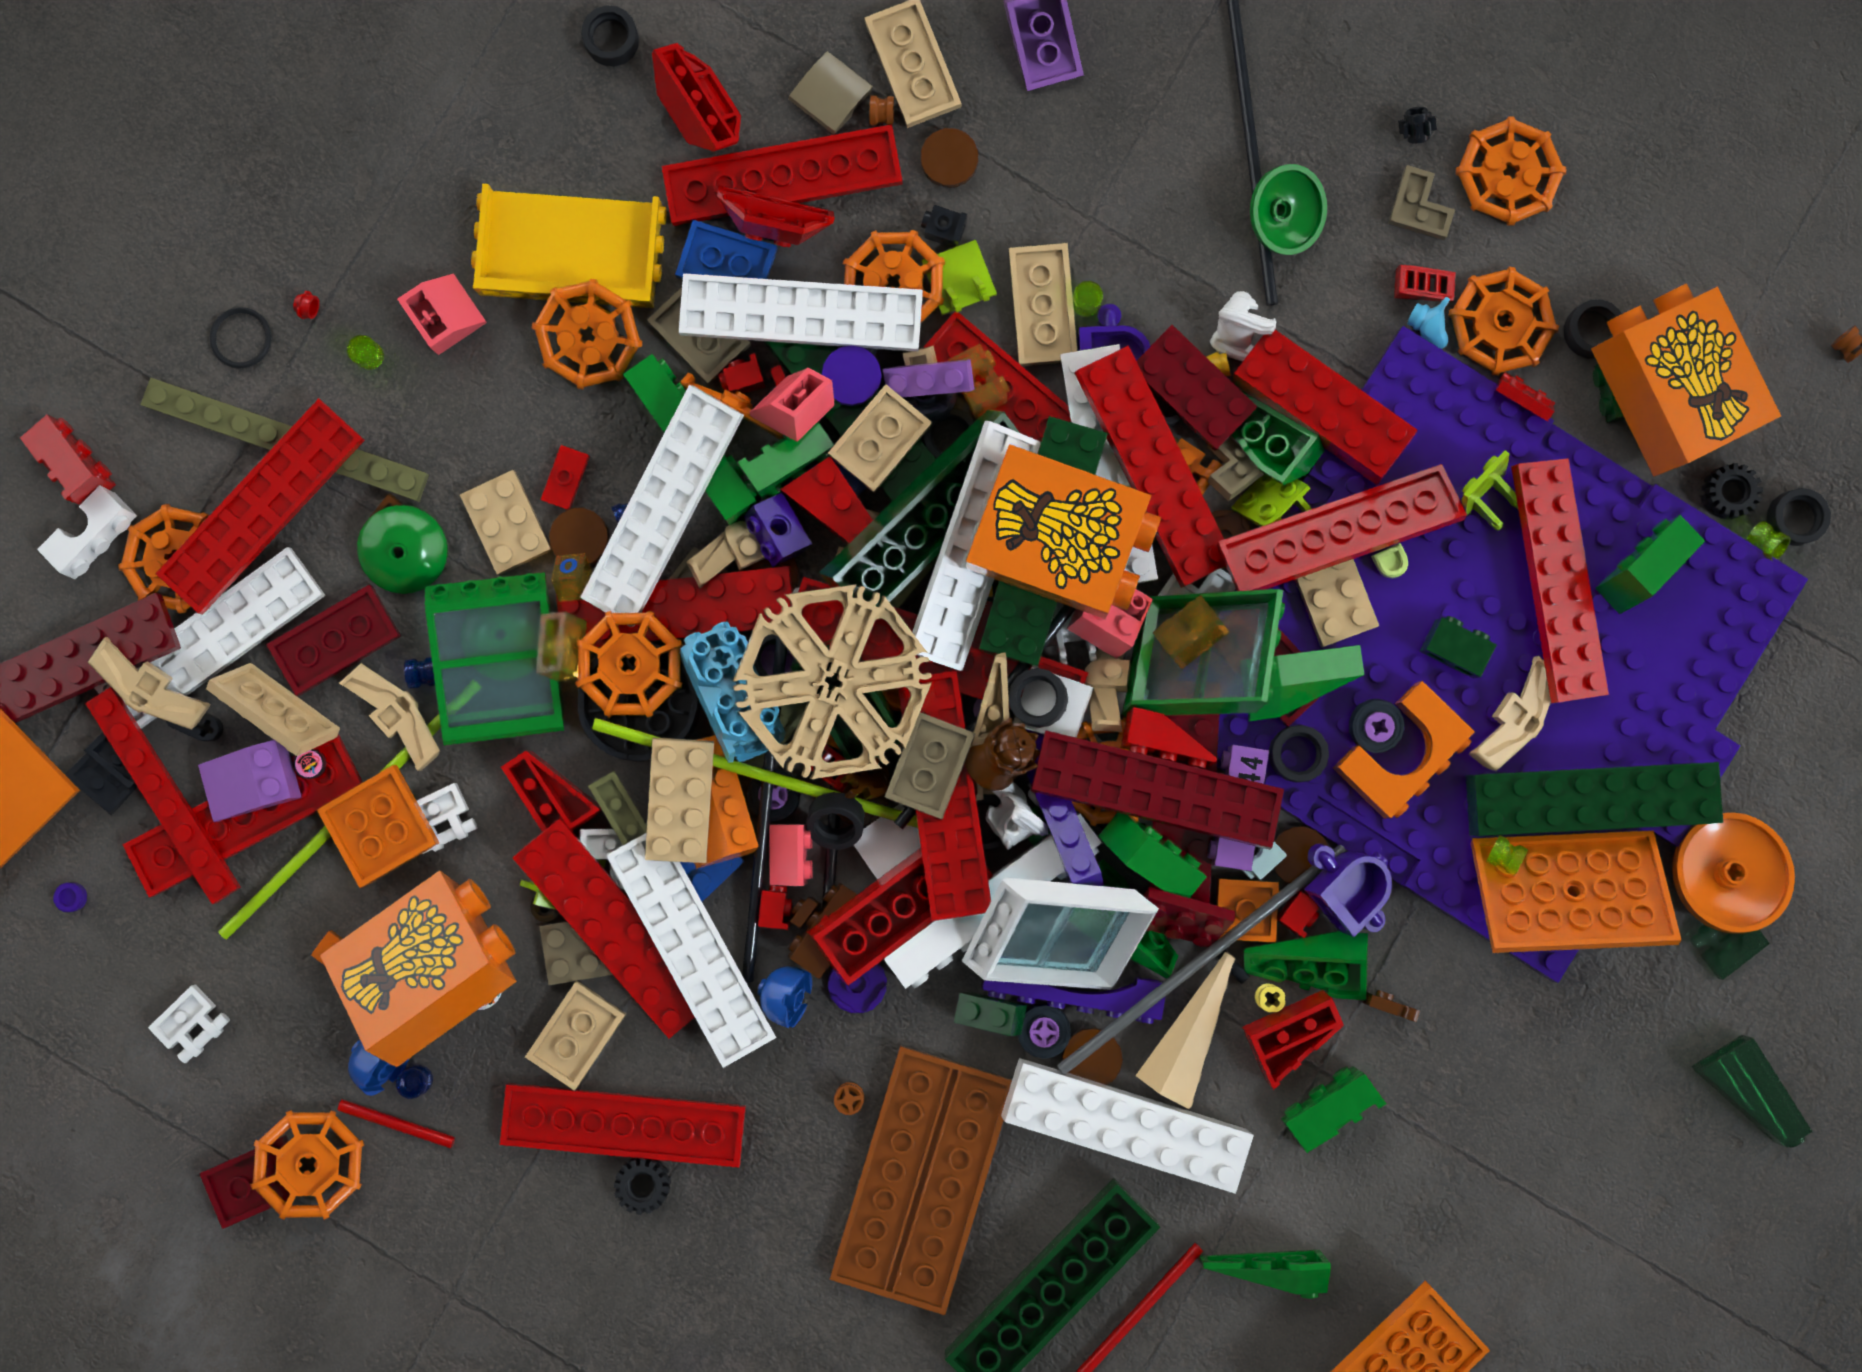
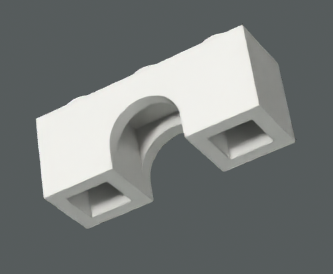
M101 485L79 506L88 518L86 530L81 535L75 537L57 528L37 549L59 573L73 579L84 574L88 570L89 565L109 548L110 543L120 533L128 529L131 521L137 516L116 493Z

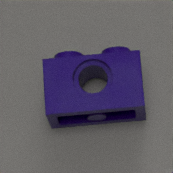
M783 493L753 505L744 515L747 529L756 537L760 544L762 555L765 559L769 560L772 567L801 555L812 544ZM771 527L775 528L779 532V535H776L771 530Z

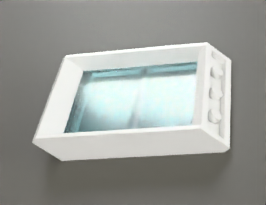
M1005 877L1001 881L962 962L987 981L1111 990L1159 908L1135 889Z

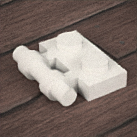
M453 783L417 800L440 842L422 854L431 850L436 852L444 848V844L456 838L458 840L466 838L469 832L478 828L473 818L462 822L459 814L468 811L469 808L457 783ZM448 820L452 828L438 834L434 826Z
M195 984L191 985L148 1028L168 1049L173 1048L179 1042L184 1049L177 1056L183 1063H187L193 1056L197 1057L203 1052V1046L213 1037L217 1038L224 1031L223 1027L230 1019L226 1014L220 1013L213 1020L208 1013L216 1005ZM199 1024L204 1030L194 1039L188 1033Z

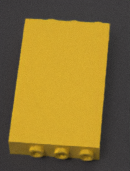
M482 184V193L477 194L476 200L477 210L480 211L479 222H475L474 238L477 240V249L472 252L471 265L475 269L473 289L479 295L548 300L552 288H562L584 283L592 278L597 279L599 284L626 301L630 300L633 304L631 307L654 308L656 282H661L662 266L658 264V254H663L664 236L660 235L661 225L666 224L667 209L663 207L659 197L653 196L652 203L501 192L493 191L489 184ZM588 294L568 298L567 300L575 303H587ZM596 296V304L611 305Z

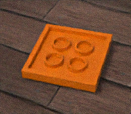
M397 765L390 766L317 809L359 888L366 887L440 843Z

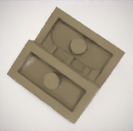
M827 51L801 79L789 95L788 100L834 135L852 117L853 111L867 98L873 86Z

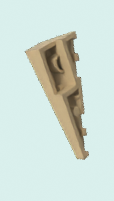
M1006 652L995 656L973 731L976 735L971 747L983 744L985 738L997 725L1009 719ZM974 781L976 800H984L983 794H995Z
M1228 952L1223 954L1136 1074V1077L1157 1093L1187 1109H1190L1194 1103L1193 1099L1197 1085L1200 1082L1204 1061L1209 1051L1221 1010L1220 1006L1224 992L1227 989L1229 975L1235 961V957Z

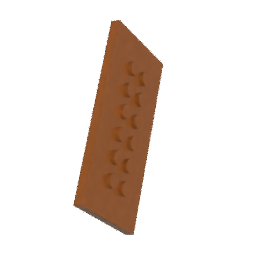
M900 1045L829 1280L935 1313L946 1314L1004 1121L1001 1114L1012 1079Z

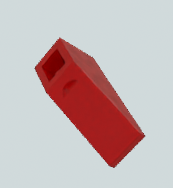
M1133 707L1127 713L1121 748L1144 755L1159 756L1158 758L1173 762H1186L1189 766L1201 769L1209 768L1216 763L1217 758L1164 714Z

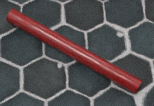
M341 1099L337 1111L450 1149L455 1141L453 1136Z

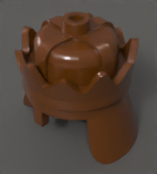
M1011 718L1007 719L988 734L983 744L970 748L965 761L968 773L977 784L985 789L999 791L1009 787L1018 775L1025 774L1038 766L1034 763L1040 754L1035 743L1038 734L1027 732L1024 723H1012Z

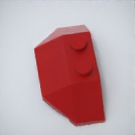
M678 43L654 49L652 59L657 96L686 142L710 151H717L737 144L739 141L741 114L712 68L695 55L684 51V47Z
M718 185V199L738 230L745 233L746 238L762 241L764 237L773 239L776 245L791 247V244L799 245L834 223V211Z

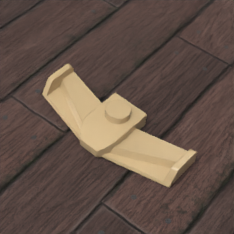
M738 521L727 526L722 534L686 563L699 588H701L733 561L736 562L739 570L765 558L761 553L760 544L756 537L747 529L746 522ZM771 527V530L776 535H779V532L775 528Z
M108 637L103 638L88 661L95 671L125 701V704L138 713L143 712L192 730L200 722L211 705L166 689L173 679L171 676L148 661L143 663L138 670Z
M1098 648L1096 652L1097 660L1092 661L1085 668V671L1088 672L1085 685L1093 687L1089 700L1093 731L1123 732L1117 692H1128L1131 664L1130 660H1123L1125 653L1116 659Z
M1539 656L1532 659L1533 664L1521 696L1519 697L1514 692L1507 693L1492 715L1501 726L1469 753L1471 757L1488 769L1497 771L1532 738H1536L1544 726L1543 722L1551 700L1544 660Z
M362 663L339 682V684L377 708L369 717L388 738H392L397 733L399 734L417 771L423 770L439 755L440 750L418 710V702L408 691H402Z

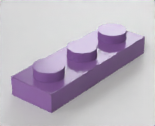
M971 359L895 366L883 369L885 384L901 397L968 392L975 389Z

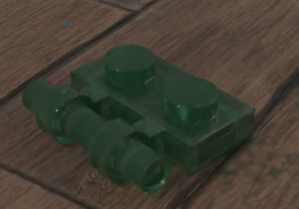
M1706 925L1697 929L1698 933L1690 939L1696 948L1701 947L1705 943L1709 946V949L1703 952L1701 957L1718 979L1724 980L1770 944L1760 930L1739 934L1728 933L1718 940L1716 934L1720 931Z

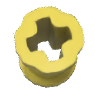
M1262 984L1255 991V1002L1260 1008L1269 1013L1279 1012L1286 1004L1285 993L1273 984ZM1267 992L1274 994L1275 1003H1266L1267 998L1265 994Z

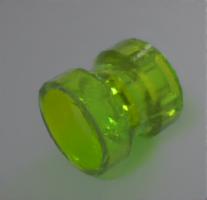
M1083 281L1078 284L1073 295V308L1075 312L1085 317L1097 313L1103 299L1101 287L1093 281Z
M366 335L353 337L347 345L349 358L365 370L378 368L384 360L382 347Z
M1762 521L1753 528L1747 537V541L1763 550V555L1773 561L1772 557L1779 559L1784 554L1791 538L1783 532L1777 533L1773 530L1772 525Z
M1500 835L1486 862L1493 866H1503L1507 873L1515 876L1529 849L1521 845L1515 847L1510 844L1509 839Z

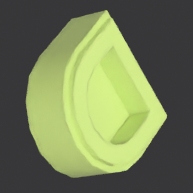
M1401 543L1371 556L1380 574L1386 578L1399 577L1408 568V558Z

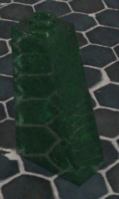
M1740 1035L1692 1065L1697 1074L1775 1143L1786 1148L1796 1147L1805 1141V1136L1813 1132L1754 1038Z

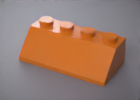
M716 735L698 739L714 741V754L725 757ZM714 766L712 769L706 863H694L696 869L752 854L759 847L737 773Z

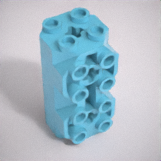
M721 622L715 625L711 631L703 634L695 632L684 638L686 645L680 648L681 661L728 763L733 762L734 757H737L738 762H744L766 753L768 749L737 712L748 710L750 706L740 708L735 704V702L744 701L747 697L745 690H733V686L736 684H746V680L733 681L748 644L745 636L739 634L737 627H730L729 622ZM753 664V670H754V672L759 676V674H758V672H757V670H756V668H755V666H754V664ZM778 706L764 708L761 711L760 719L777 742L781 743L786 732L778 717L780 710Z

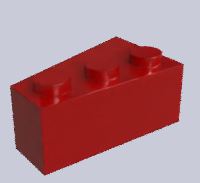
M831 456L780 489L784 496L797 504L847 545L873 521Z

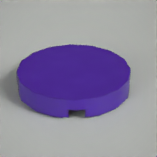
M844 346L832 352L824 362L821 374L832 380L834 400L846 406L862 405L869 401L879 390L882 378L877 359L871 352L859 346Z
M878 963L848 986L832 968L828 976V989L831 999L840 1009L849 1013H864L873 1010L882 1001L887 990V977L884 968Z

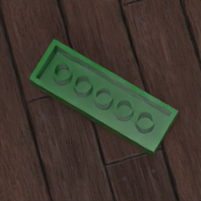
M651 354L623 375L665 433L686 390L680 382L674 385L673 381L677 378L665 360L662 358L657 361L655 356ZM723 455L705 492L727 523L731 525L738 521H744V515L753 505L758 504L757 501L761 497L749 479L745 482L741 480L740 477L744 473L732 455L727 458Z

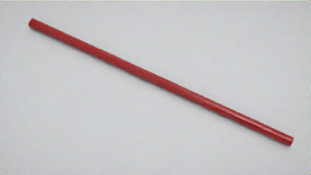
M1194 1243L1075 1372H1092L1204 1250L1197 1243Z

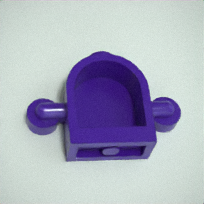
M1105 304L1100 308L1097 315V321L1100 326L1079 327L1077 333L1078 351L1117 344L1122 349L1129 345L1136 361L1150 347V344L1139 330L1130 326H1118L1121 320V311L1114 304Z
M1323 844L1313 845L1308 851V861L1310 865L1322 869V871L1304 890L1338 931L1355 937L1362 929L1370 932L1380 931L1385 924V914L1381 911V908L1388 901L1392 889V878L1387 867L1389 863L1386 858L1378 852H1374L1369 856L1356 851H1347L1335 857L1331 847Z

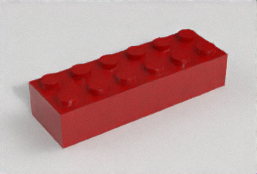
M1274 330L1272 334H1263L1233 375L1232 382L1236 386L1319 435L1326 450L1377 486L1418 431L1415 427L1277 330Z
M921 848L807 932L836 974L846 985L849 986L934 922L931 919ZM987 868V875L989 880L993 877V875Z

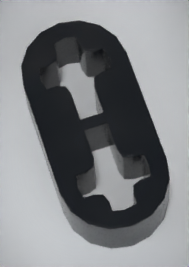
M207 712L200 720V723H210V727L214 730L213 733H207L206 735H204L205 730L197 725L191 730L166 721L171 728L204 742L216 741L223 733V723L221 720Z

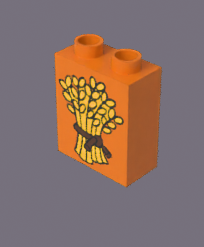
M1686 283L1653 300L1659 315L1651 319H1647L1641 305L1606 322L1613 337L1591 348L1653 477L1688 464L1781 417L1718 287L1694 298Z
M1009 444L966 559V567L968 570L1106 619L1111 605L1128 610L1140 575L1124 569L1132 547L1149 552L1161 517L1146 512L1152 496L1150 494Z
M439 870L320 955L365 1051L396 1068L517 982L506 962L507 959L516 954L514 946L499 926L493 924L489 928L487 927L481 914L490 909L491 905L484 892L472 879H468L459 885Z

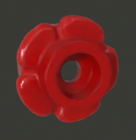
M310 291L297 295L293 303V309L297 316L301 319L315 318L319 310V298L312 295Z

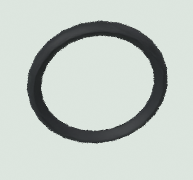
M237 307L229 309L218 316L210 330L209 339L212 351L219 361L232 368L242 369L256 365L266 356L271 346L272 335L268 322L260 313L250 308ZM243 313L254 316L262 324L265 331L263 349L254 359L247 362L228 360L217 347L216 333L220 324L227 317L234 314Z

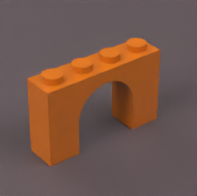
M1423 681L1414 683L1395 703L1416 724L1425 740V754L1415 770L1403 776L1392 774L1384 770L1360 746H1353L1333 767L1384 819H1391L1393 816L1395 818L1400 817L1409 807L1407 801L1413 795L1416 797L1420 796L1430 785L1427 781L1435 773L1440 775L1451 764L1448 759L1455 752L1458 754L1463 752L1472 742L1469 738L1475 732Z

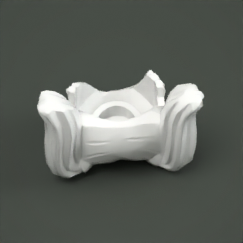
M1244 291L1234 293L1219 311L1217 331L1210 340L1211 346L1220 354L1226 353L1227 357L1244 361L1254 346L1251 343L1254 333L1272 334L1276 328L1275 318L1267 319L1248 313L1249 309L1257 310L1258 305Z
M1013 782L1003 790L992 791L999 797L1000 805L998 807L989 806L985 819L1007 850L1017 843L1024 841L1032 834L1041 836L1048 834L1047 824L1033 813L1027 804L1026 795L1018 785Z

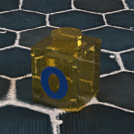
M585 553L556 556L551 582L559 602L584 600L580 597L593 574Z

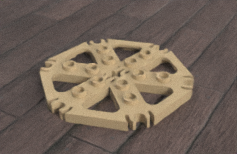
M856 584L784 594L791 603L790 607H788L784 599L780 597L776 599L781 605V612L773 614L766 607L764 613L771 619L770 623L763 618L761 613L759 614L733 679L734 682L746 680V684L740 683L733 686L734 691L745 690L747 694L744 701L735 702L736 706L740 708L750 706L748 710L737 712L782 768H784L787 758L791 757L787 762L786 770L792 772L796 763H802L804 769L801 776L805 778L809 776L811 766H814L810 779L881 768L877 764L875 756H877L880 762L887 765L889 762L884 756L886 749L892 748L896 754H901L900 747L894 743L895 740H898L902 747L906 748L932 683H919V679L927 680L932 676L931 673L921 674L918 669L921 663L929 662V658L924 656L916 658L915 655L928 652L885 596H882L880 604L876 607L875 605L880 599V593L877 592L873 593L871 600L865 601L862 596L865 590L863 586H859L856 589L855 598H853V590ZM838 600L842 603L844 611L828 649L803 618L801 612L802 608L810 603ZM879 618L886 620L903 642L904 649L902 653L898 656L859 662L875 620ZM770 634L776 635L803 670L758 676L753 670V664L763 639ZM829 662H831L830 667L827 671L826 669L828 667ZM837 672V680L841 681V685L839 687L834 686L829 692V684L825 682L827 676L832 677ZM822 685L819 694H817L819 687ZM906 687L910 692V699L899 725L893 728L888 727L862 693ZM807 702L792 741L785 745L778 743L760 719L761 711L764 708ZM838 714L862 744L863 752L858 758L826 762L822 759L821 755Z

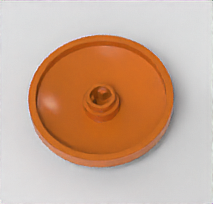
M1723 813V823L1693 825L1682 839L1679 847H1676L1673 857V880L1680 900L1697 920L1717 931L1739 934L1762 929L1782 915L1792 898L1795 872L1790 852L1781 837L1770 826L1755 817L1742 813Z

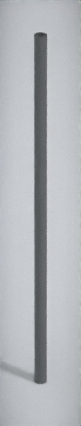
M1340 844L1333 849L1335 857L1347 852ZM1311 866L1057 1065L1062 1074L1066 1075L1311 883L1320 874L1322 869Z

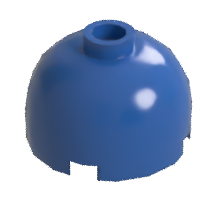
M785 966L771 972L767 979H762L758 986L757 994L760 996L763 1014L770 1021L787 1028L795 1027L807 1007V1004H802L805 991L811 994L812 975L803 969Z
M359 1040L352 1047L348 1072L354 1084L365 1095L373 1096L385 1090L381 1085L388 1079L393 1083L400 1076L409 1059L396 1068L365 1051L361 1040Z

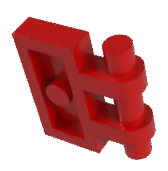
M1504 372L1498 380L1499 383L1497 384L1496 391L1548 421L1555 412L1553 407L1555 402L1546 396L1547 393L1540 389L1536 391L1523 382L1524 379L1519 376L1513 377Z

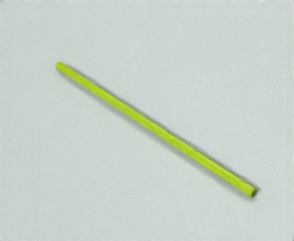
M475 679L447 705L448 715H455L482 688ZM439 714L427 725L432 736L441 728ZM406 747L380 772L392 765H397L400 769L411 758ZM326 826L218 931L224 939L227 940L331 837Z
M595 718L592 730L651 748L652 739L660 738ZM713 754L714 767L816 798L826 793H841L736 760L728 763L726 757ZM855 797L862 805L865 813L895 821L902 812ZM914 815L907 825L918 828L917 816Z

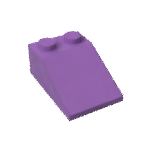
M1003 0L1027 91L1084 75L1067 0Z
M275 740L246 747L198 765L213 822H219L302 798L290 752Z

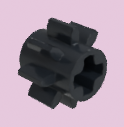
M1426 107L1410 108L1405 112L1404 119L1398 120L1399 134H1403L1404 139H1407L1412 144L1428 141L1432 135L1431 131L1437 130L1436 116H1432V113L1428 112Z

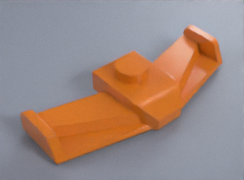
M687 373L681 380L685 390H687L689 385H693L744 414L743 419L751 421L779 440L784 438L782 433L750 416L753 406L750 403L751 399L745 394L738 391L733 394L727 390L719 393L696 384V379L691 373Z

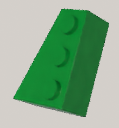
M819 422L798 442L783 435L784 438L771 447L769 444L760 449L762 453L749 462L746 458L738 461L739 466L763 501L768 497L771 498L782 493L781 488L807 472L816 464L830 457L828 452L834 446V443Z
M1681 515L1670 521L1667 518L1660 521L1652 529L1654 534L1640 541L1634 548L1636 551L1625 557L1617 565V568L1595 588L1619 614L1654 596L1705 542Z
M1116 813L1098 836L1126 866L1163 891L1190 898L1207 877L1198 868L1201 863L1188 852L1182 855V849L1169 839L1165 842L1162 840L1163 836L1149 825L1146 828L1130 815Z
M1347 1066L1343 1067L1333 1075L1334 1080L1326 1086L1321 1084L1315 1087L1308 1094L1310 1098L1301 1104L1296 1102L1284 1111L1286 1115L1281 1118L1282 1122L1306 1153L1339 1134L1338 1130L1351 1120L1354 1124L1362 1120L1361 1113L1372 1105L1376 1104L1379 1109L1387 1104L1365 1073L1354 1066L1350 1068Z

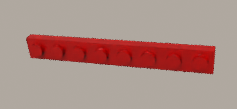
M110 687L86 702V706L211 904H217L240 889V884L123 699Z

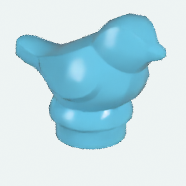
M1445 297L1439 305L1430 308L1427 304L1417 303L1407 325L1413 327V330L1420 331L1422 338L1440 349L1446 347L1448 343L1444 314L1445 307L1450 301L1448 297Z

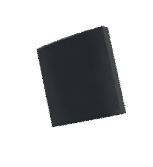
M102 732L84 750L86 754L65 775L108 814L112 815L133 793L137 785Z

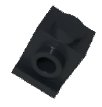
M934 205L932 212L926 210L922 220L921 228L925 229V239L952 248L959 246L967 224L968 214L958 213ZM941 219L949 222L946 227H941L938 225V221Z

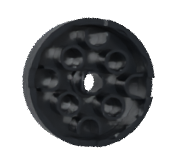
M652 643L656 648L661 647V645ZM669 652L660 655V674L667 677ZM598 656L590 663V675L597 673V667H599ZM625 656L622 659L624 662L623 671L628 669L634 671L636 668L634 665L635 657L633 656L629 659ZM681 661L680 682L683 683L681 688H677L653 712L651 717L647 718L646 715H612L609 718L604 715V711L581 688H578L577 710L584 731L597 747L619 759L646 762L651 761V747L592 730L595 718L660 738L688 740L698 723L701 703ZM601 679L593 682L610 699L613 691ZM657 679L644 692L647 700H649L665 684V682ZM620 694L617 703H632V699L636 694Z

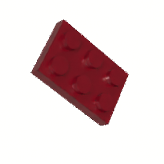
M1149 887L1142 895L1159 908L1146 931L1165 934L1171 939H1183L1193 942L1200 947H1209L1234 923L1235 911L1152 887Z
M285 1135L278 1138L271 1146L281 1149L289 1140ZM255 1149L199 1173L222 1229L272 1208L250 1186L253 1183ZM269 1152L267 1153L266 1178L275 1175L277 1156ZM278 1181L268 1184L285 1202L287 1201L290 1193Z

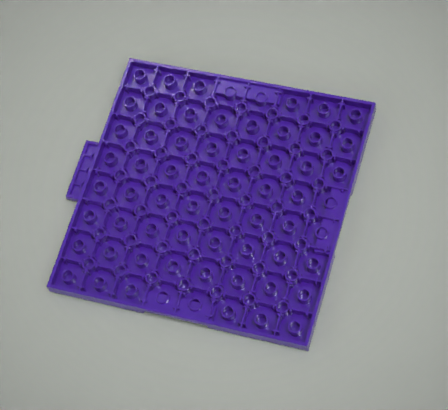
M1402 326L1361 390L1418 431L1378 486L1442 464L1461 501L1464 494L1462 490L1468 481L1473 477L1478 479L1485 472L1483 467L1494 455L1499 457L1505 450L1510 455L1506 475L1502 479L1514 492L1515 487L1511 466L1520 463L1569 458L1609 695L1550 703L1543 722L1544 726L1536 738H1532L1497 771L1482 766L1469 755L1472 750L1477 748L1501 726L1492 715L1507 693L1514 692L1519 697L1521 696L1533 664V657L1539 656L1544 660L1519 511L1494 487H1491L1480 499L1503 522V527L1499 531L1491 527L1473 509L1463 521L1400 542L1408 558V568L1405 573L1396 578H1386L1381 575L1371 557L1392 546L1354 559L1379 626L1321 648L1295 580L1269 588L1283 590L1282 602L1285 603V610L1281 620H1279L1278 628L1301 653L1360 645L1364 675L1321 696L1290 725H1305L1314 728L1322 734L1328 744L1329 751L1327 766L1322 773L1311 781L1296 783L1287 781L1275 773L1270 765L1268 755L1264 784L1284 789L1281 810L1317 831L1336 845H1342L1346 851H1356L1369 856L1374 852L1380 853L1389 863L1387 867L1394 882L1490 942L1470 844L1472 838L1654 831L1656 836L1674 847H1679L1692 825L1473 836L1469 835L1466 775L1719 762L1721 779L1739 750L1740 745L1715 729L1808 579L1657 484L1650 485L1553 424L1554 420L1552 418L1546 421L1496 391V383L1405 326ZM1325 449L1303 480L1310 487L1303 496V499L1314 509L1377 487V485ZM1293 504L1281 518L1285 519L1302 513V511ZM1681 515L1705 542L1654 596L1619 614L1595 588L1617 568V565L1625 557L1636 551L1634 548L1640 541L1654 534L1652 529L1665 518L1670 521ZM1234 611L1219 612L1215 629ZM1446 616L1454 617L1463 622V628L1471 632L1474 629L1482 631L1490 636L1489 641L1497 644L1481 677L1473 679L1419 652L1436 619L1446 618ZM1204 638L1176 681L1197 682ZM1212 648L1207 682L1221 683L1220 698L1245 697L1243 680ZM1423 681L1475 732L1469 738L1472 741L1470 745L1460 754L1455 752L1448 759L1451 762L1448 768L1440 775L1435 773L1427 781L1430 784L1429 787L1420 796L1416 797L1413 795L1407 801L1409 807L1400 817L1395 818L1393 816L1391 819H1384L1333 767L1353 746H1358L1354 743L1349 733V720L1352 712L1359 704L1369 699H1382L1396 706L1395 703L1414 683ZM1399 709L1404 719V732L1401 740L1395 747L1386 752H1366L1384 770L1403 776L1415 770L1421 763L1425 754V740L1416 724ZM1248 713L1219 714L1217 769L1225 773V769L1221 768V758L1223 751H1228V746L1238 745L1269 750L1272 739L1278 732L1285 729L1286 726L1278 718L1249 721ZM1294 736L1283 744L1281 758L1285 766L1290 770L1297 772L1305 771L1315 762L1316 749L1313 743L1306 737ZM1579 949L1506 953L1548 980L1559 983Z

